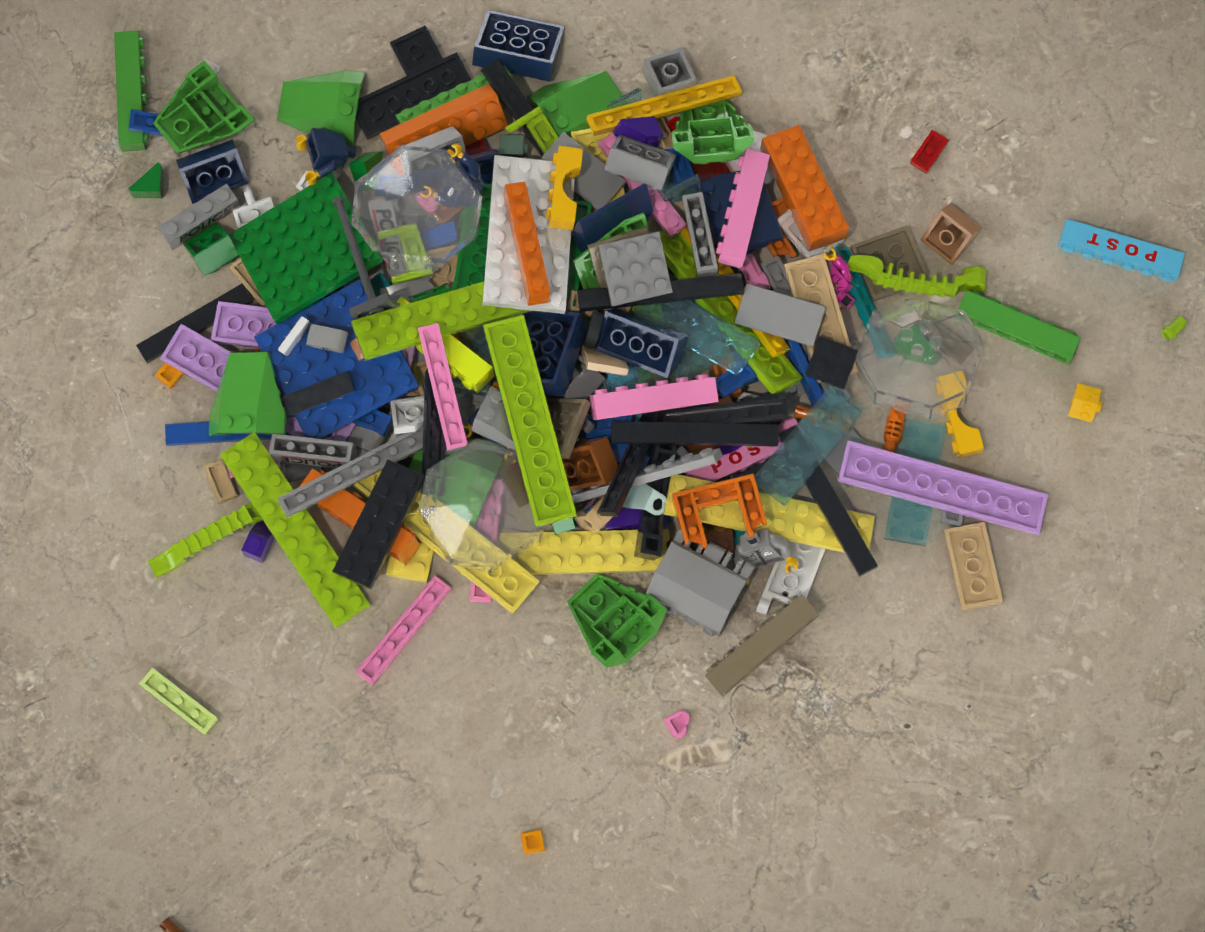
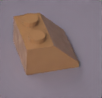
M950 203L939 212L921 238V241L953 265L973 242L982 228Z

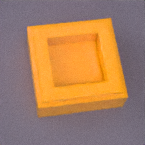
M165 363L155 374V377L172 389L184 373Z
M541 829L520 833L524 855L545 851Z

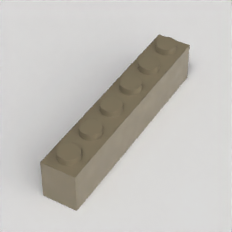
M802 594L799 597L797 595L793 596L787 602L788 606L782 610L780 608L771 615L772 620L767 624L765 622L761 623L755 629L756 633L753 636L743 638L739 642L740 646L735 651L733 649L729 650L723 655L724 660L719 664L714 663L706 670L708 673L705 677L721 696L726 695L819 616Z

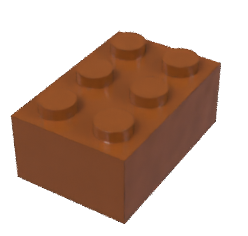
M607 436L578 441L574 445L570 458H562L570 490L607 484L612 481L618 468Z

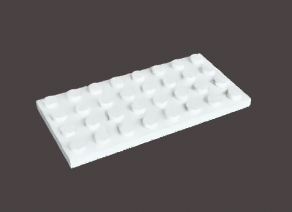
M494 156L482 306L490 305L501 308L509 307L565 314L571 230L548 227L549 220L545 219L547 207H551V201H548L549 189H553V183H550L551 171H555V165H552V161ZM575 178L569 179L563 185L565 194L572 201ZM524 181L527 186L550 289L548 303L531 306L527 305L503 196L505 184Z

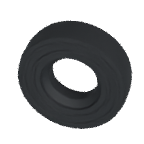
M593 311L584 340L585 347L594 349L604 317V314L601 312Z

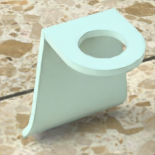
M645 483L631 487L622 507L642 509L653 515H661L664 513L667 499L663 494ZM660 498L662 500V507L659 510H654L653 502Z

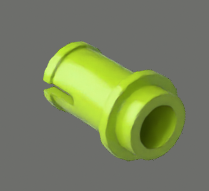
M1178 315L1168 326L1162 328V336L1168 341L1174 340L1176 334L1187 326V321Z

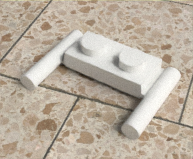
M790 209L777 218L781 231L805 258L821 255L823 251L829 255L831 253L829 246L839 247L845 241L843 239L809 252Z

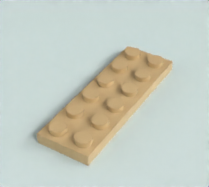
M824 254L784 264L783 267L792 297L826 307L814 347L807 345L810 359L819 336L851 348ZM855 361L850 375L858 373Z

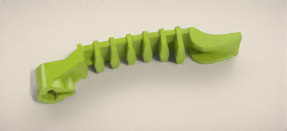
M853 255L850 256L847 263L850 271L862 273L868 276L875 285H882L885 289L887 287L894 288L895 291L905 290L906 293L916 292L918 295L923 293L928 294V296L939 295L941 298L949 296L951 299H954V296L962 291L966 292L968 290L971 292L974 290L982 293L986 290L987 270L980 266L964 267L961 276H955L951 283H947L948 276H943L940 282H936L937 275H933L930 281H925L926 274H921L918 279H914L915 272H910L908 277H903L904 269L902 268L897 271L896 275H892L893 263L887 265L886 272L884 273L883 262L874 256Z
M252 503L243 505L237 511L234 510L231 514L222 516L220 520L213 521L207 527H202L198 532L191 533L189 537L174 543L165 552L147 562L155 578H159L185 564L187 557H197L196 552H204L205 547L208 545L214 546L216 541L225 540V536L229 534L234 535L236 530L246 529L245 526L249 523L254 525L263 520Z

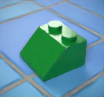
M217 222L183 243L204 276L216 272L220 266L232 262L239 255L230 237Z

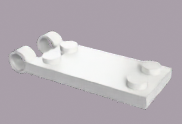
M787 541L793 554L791 557L796 558L799 562L798 570L796 571L795 567L790 565L791 573L789 574L785 570L786 559L776 562L756 612L766 615L772 599L787 604L795 595L799 597L802 594L807 598L826 550L825 548ZM787 592L788 596L784 597L782 593Z

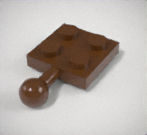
M702 523L705 537L708 540L707 545L711 541L726 549L722 560H724L728 551L733 553L732 559L735 558L733 529ZM669 538V541L666 543L667 549L674 538ZM693 542L689 548L696 551L699 543Z

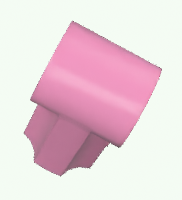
M746 254L743 266L740 268L745 278V283L767 290L771 289L764 272H761L753 254Z

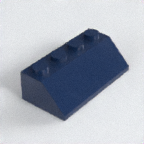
M644 183L577 222L571 233V238L581 253L588 249L587 245L597 242L626 219L644 213L647 222L650 221V216L654 210L647 185Z
M613 308L605 311L594 350L669 378L683 356L688 336L620 309Z

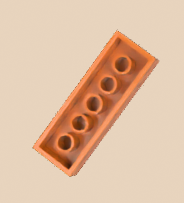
M486 84L380 133L379 135L391 165L397 175L405 173L397 149L401 146L451 126L462 135L464 146H467L507 127L508 124L499 99L490 84Z
M800 125L762 138L760 150L762 153L770 155L768 167L788 209L792 213V217L809 252L846 239L849 226Z
M312 468L300 486L326 474V472L323 470L317 472ZM346 488L314 505L353 530L366 502L362 496L354 491L351 494ZM406 525L402 526L389 552V555L404 565L409 562L420 546L416 540L417 537L413 534L414 531Z

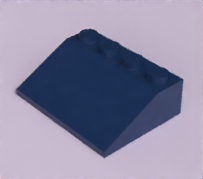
M487 10L474 45L472 65L484 68L498 58L502 66L505 65L511 74L550 82L565 26Z
M736 172L717 175L697 184L699 191L703 193L706 212L717 244L723 242L724 237L720 236L723 224L727 225L728 219H724L727 207L732 205L729 197L731 190L736 189V185L733 184ZM763 182L746 254L784 239L765 182Z
M529 311L523 313L544 394L565 396L588 325L581 314L577 312L561 314Z

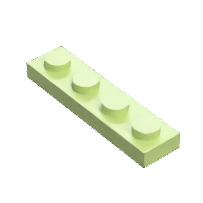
M154 668L139 683L140 686L205 736L219 720Z

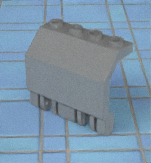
M679 528L653 575L646 595L649 594L658 600L670 615L674 617L679 615L685 618L684 621L693 627L698 625L704 628L703 632L710 636H720L726 619L752 574L755 565L747 561L739 575L738 573L745 559L740 558L732 571L726 568V566L731 561L733 553L728 551L720 565L726 549L710 541L708 548L701 555L704 548H701L702 544L699 543L696 551L689 548L693 542L689 541L688 545H682L684 539Z

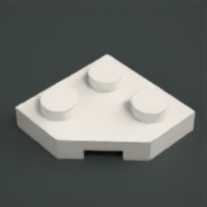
M424 396L398 399L390 402L394 434L415 432L423 425Z

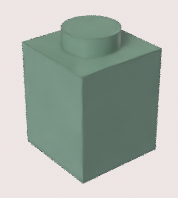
M499 135V154L517 158H524V155H528V142H524V135Z

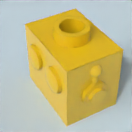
M1077 383L1068 416L1092 422L1095 413H1100L1103 401H1100L1102 389Z

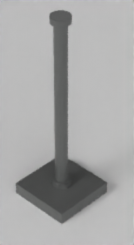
M344 197L334 198L332 203L337 208L368 299L366 302L349 308L351 317L356 320L399 307L400 303L387 293L375 297L344 206Z

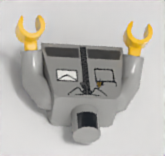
M769 529L753 530L755 535L748 538L747 531L740 536V543L735 548V566L740 558L745 559L738 573L739 575L747 561L753 563L755 568L786 559L785 570L787 573H791L790 565L794 566L796 571L798 570L799 562L796 558L791 557L793 555L784 537L773 534Z

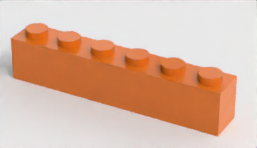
M526 182L505 184L503 196L527 305L548 303L550 289Z

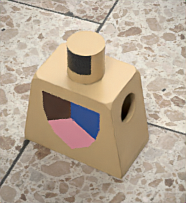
M605 495L589 499L576 512L577 517H574L573 520L583 531H599L613 517L600 516L597 512Z

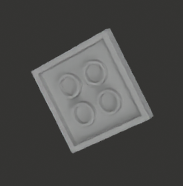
M659 231L598 245L611 306L673 293Z

